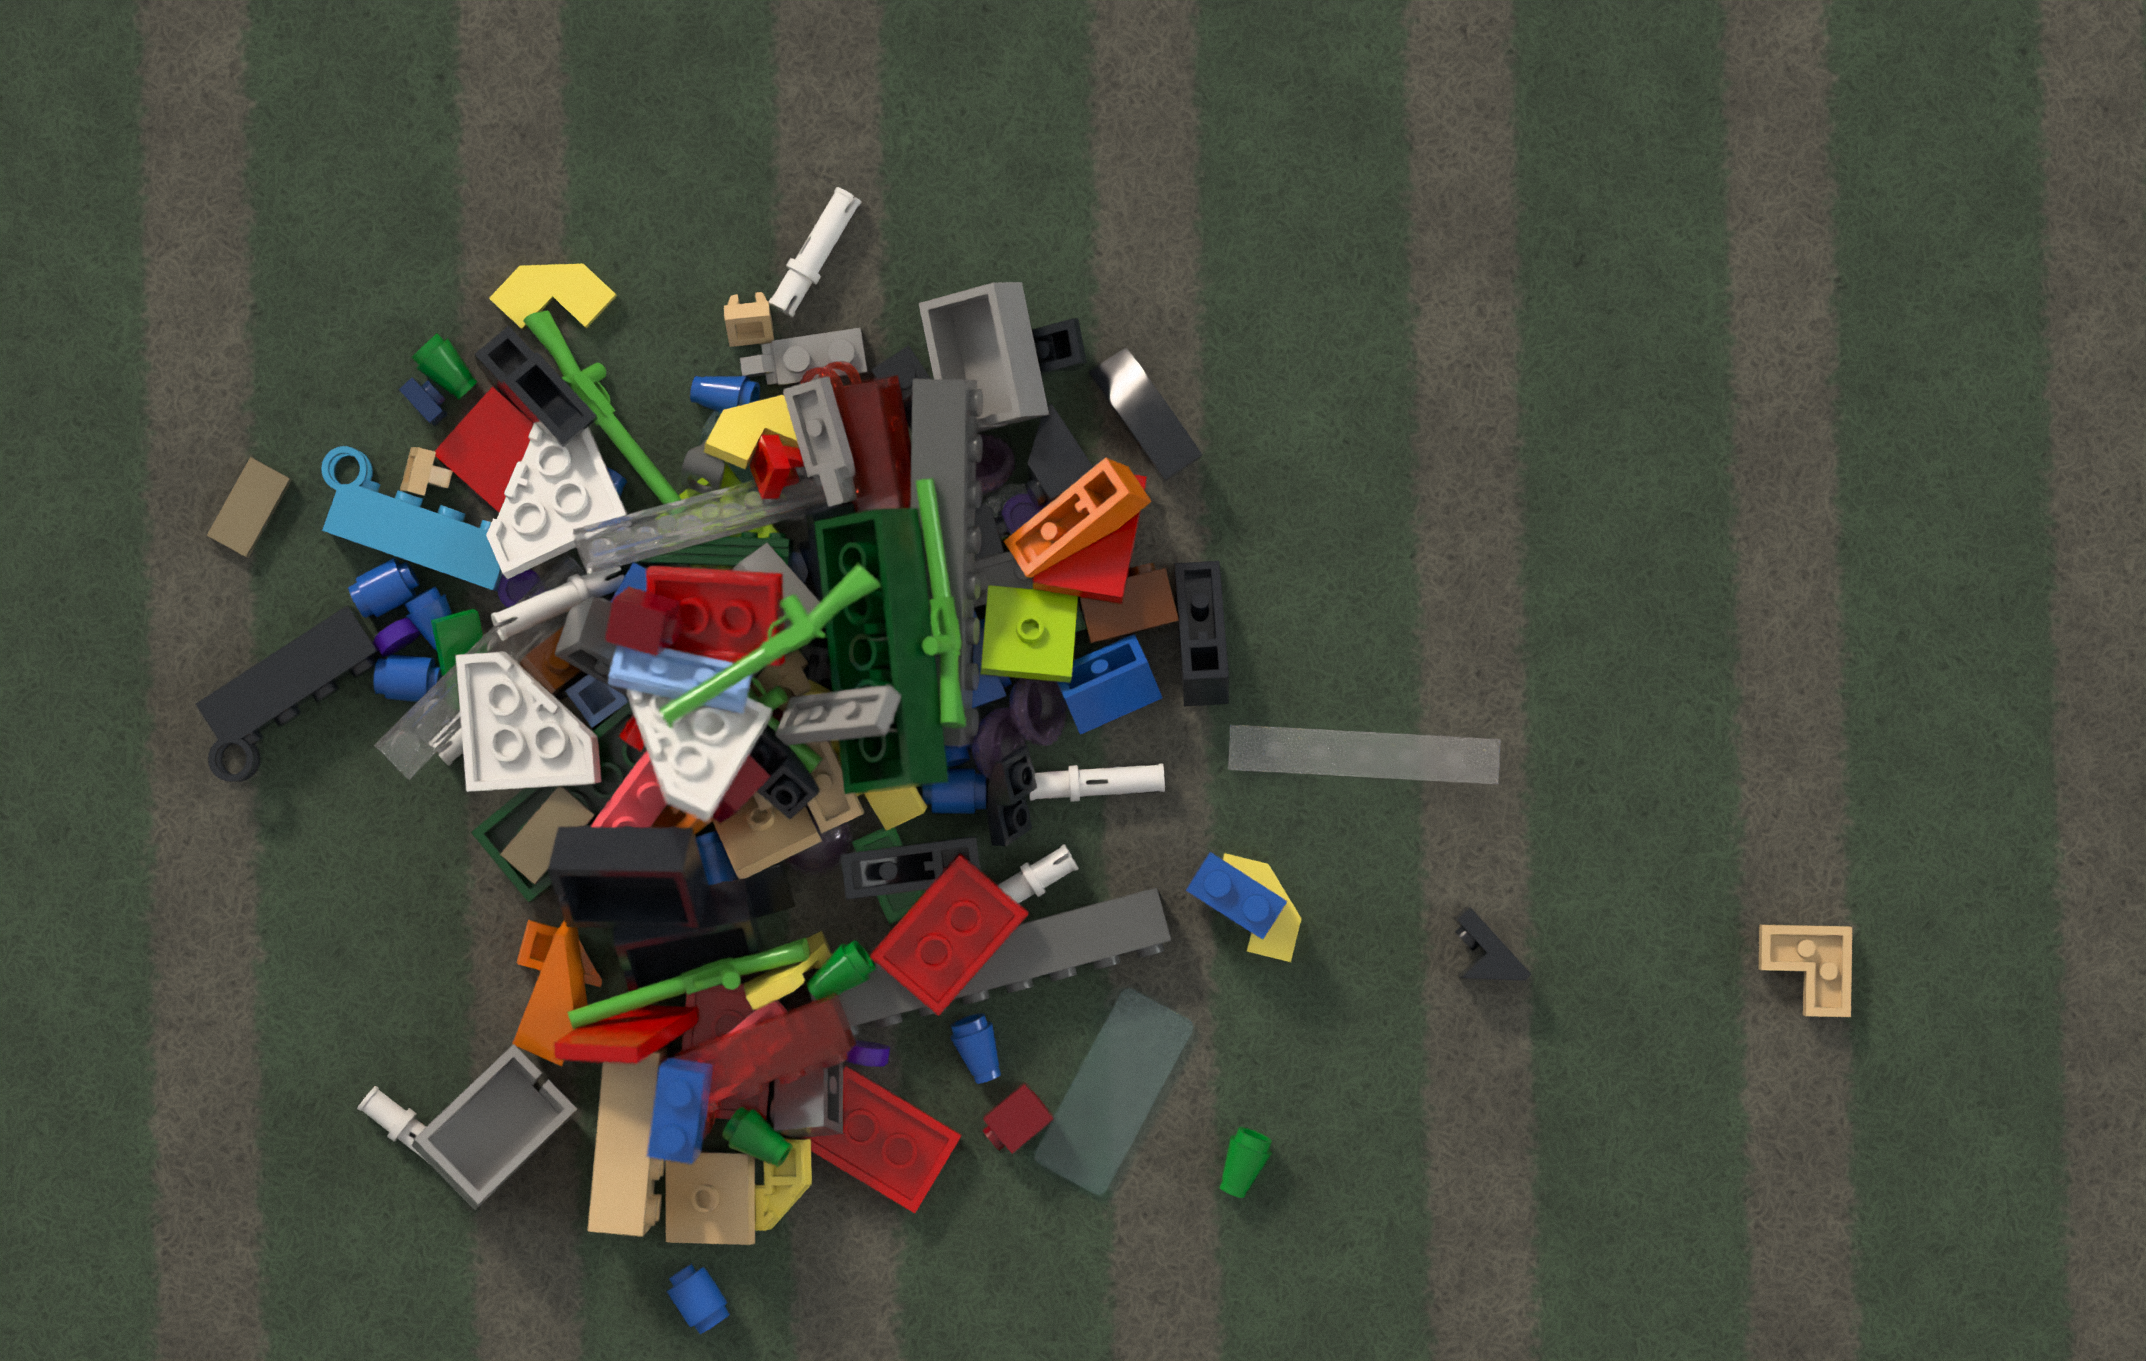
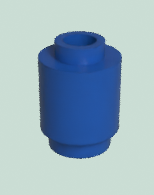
M393 558L356 578L357 583L349 586L348 589L357 609L366 619L373 614L379 617L416 597L414 588L420 584L414 570L407 561L400 564L396 558Z
M392 654L389 655L388 659L378 658L374 671V691L376 694H385V698L391 700L430 703L434 694L441 693L443 678L441 668L436 667L434 658Z
M947 769L949 782L923 786V800L926 805H932V814H975V809H986V773H975V769Z
M714 831L696 837L708 884L713 885L723 881L737 880L738 876L734 871L718 832Z
M690 1264L669 1278L673 1287L666 1291L689 1327L695 1326L699 1334L706 1332L730 1315L724 1306L727 1300L704 1266L695 1270L693 1265Z

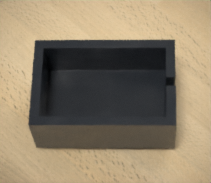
M558 826L548 872L555 893L559 896L558 902L567 927L700 929L709 884L692 828Z
M745 878L709 885L700 929L613 928L615 949L624 971L629 992L680 976L681 973L724 958L735 959L763 952L761 935ZM765 970L740 976V981L754 979L764 974Z

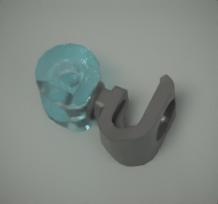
M717 411L710 415L700 435L699 446L692 448L686 454L680 479L681 485L715 499L719 498L725 466L724 460L705 453L704 449L706 441L721 415ZM692 475L704 478L711 486L697 483L692 478Z

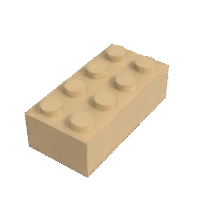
M660 1048L638 1064L603 1062L588 1224L589 1232L643 1236L651 1226H655L656 1221L659 1222L662 1195L654 1194L655 1180H659L660 1176L663 1177L665 1160L647 1157L659 1067L666 1060L667 1048Z

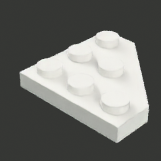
M534 423L528 436L530 443L522 461H518L504 492L506 499L497 520H492L486 535L501 571L507 579L630 522L589 426L565 447H562Z
M506 652L456 655L466 791L601 782L598 737Z
M627 689L629 702L665 801L708 822L769 722L772 709L748 697L744 714L701 705L674 721L673 728H670L659 709L675 699Z

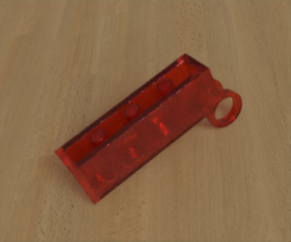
M835 361L826 366H819L808 370L803 375L800 384L810 382L815 375L819 374L818 379L829 376L854 461L855 476H852L857 499L850 502L854 503L855 514L876 509L911 508L912 447L898 375L861 380L855 367L845 361ZM834 369L844 371L850 378L851 383L843 386L841 378Z
M834 993L680 1051L667 1058L713 1065L703 1134L704 1139L714 1126V1110L722 1107L721 1099L737 1094L739 1100L752 1097L764 1091L763 1083L779 1078L781 1084L792 1082L806 1075L804 1068L821 1062L823 1068L842 1063L849 1059L847 1052L851 1051L857 1043L838 994Z

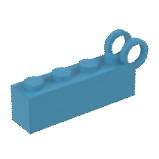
M340 446L327 453L322 462V476L325 482L336 490L322 531L498 592L497 589L503 573L486 536L491 522L482 520L480 528L464 523L463 520L466 514L440 505L438 512L435 513L421 508L423 499L397 490L395 498L378 493L381 484L371 481L373 467L370 459L364 453L348 446ZM354 456L360 465L359 475L350 484H340L335 475L336 465L342 458Z

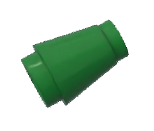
M438 333L411 357L419 365L416 368L418 371L450 394H453L458 400L478 382L472 376L471 371L449 338L444 340Z
M853 940L848 945L842 943L813 977L806 982V985L816 1000L823 1004L828 999H832L870 980L869 974L876 967L867 951L857 941Z
M740 1107L733 1114L722 1134V1137L729 1141L730 1148L766 1163H771L777 1168L785 1161L793 1146L779 1132L774 1131V1128L755 1109L748 1111L744 1107Z
M1239 1127L1236 1135L1230 1136L1220 1189L1232 1196L1244 1198L1247 1190L1250 1189L1272 1155V1152L1269 1150L1272 1140L1255 1130Z

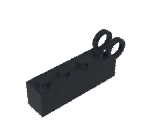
M345 606L196 703L197 708L218 739L212 745L208 754L209 767L216 777L230 782H241L253 777L261 763V755L256 744L264 739L261 734L262 730L274 722L279 728L290 723L302 714L298 707L308 700L314 698L316 703H319L340 689L336 682L351 673L356 679L376 666L374 658L380 652L374 643V637L354 607ZM233 744L241 746L246 753V764L237 774L227 771L223 764V754Z

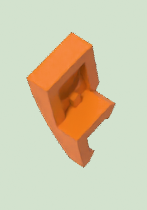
M528 919L516 963L541 970L559 928ZM579 940L585 983L601 987L602 979Z

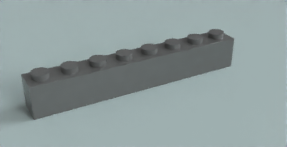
M913 379L911 508H918L931 619L930 599H933L916 481L934 478L950 592L954 598L956 618L958 619L961 636L958 674L966 727L949 728L943 725L942 727L945 746H963L972 743V736L977 735L979 726V715L977 709H972L973 690H977L979 685V666L977 663H973V645H977L980 638V622L978 618H974V599H978L980 596L981 580L979 572H974L975 554H978L981 549V530L979 526H975V508H979L982 501L981 482L976 481V462H980L982 459L983 443L981 436L976 435V418L980 417L983 412V393L981 389H977V380ZM934 654L940 700V654Z
M1157 887L1021 923L954 999L962 997L964 1005L989 999L988 990L1006 985L1007 993L1033 987L1032 978L1045 974L1050 975L1051 981H1056L1077 975L1075 966L1093 962L1094 969L1096 970L1121 963L1119 955L1134 950L1137 951L1138 958L1163 952L1164 947L1162 943L1171 941ZM874 963L876 969L869 974L870 980L832 999H828L823 1004L817 1001L810 992L820 1033L822 1035L831 1032L833 1040L858 1034L857 1025L875 1020L876 1027L882 1028L903 1022L901 1013L919 1009L920 1017L934 1014L935 1012L877 963Z

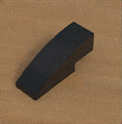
M510 326L506 327L475 353L477 366L527 417L560 446L565 447L597 420L596 414L538 352L534 353Z
M1126 347L1089 371V374L1164 482L1202 457V453Z

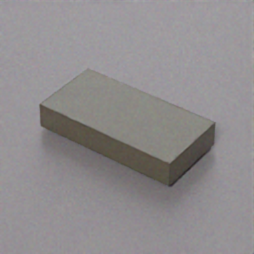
M250 457L207 536L249 558L292 479Z
M561 785L500 855L532 883L537 884L548 871L558 826H587L595 817V814Z

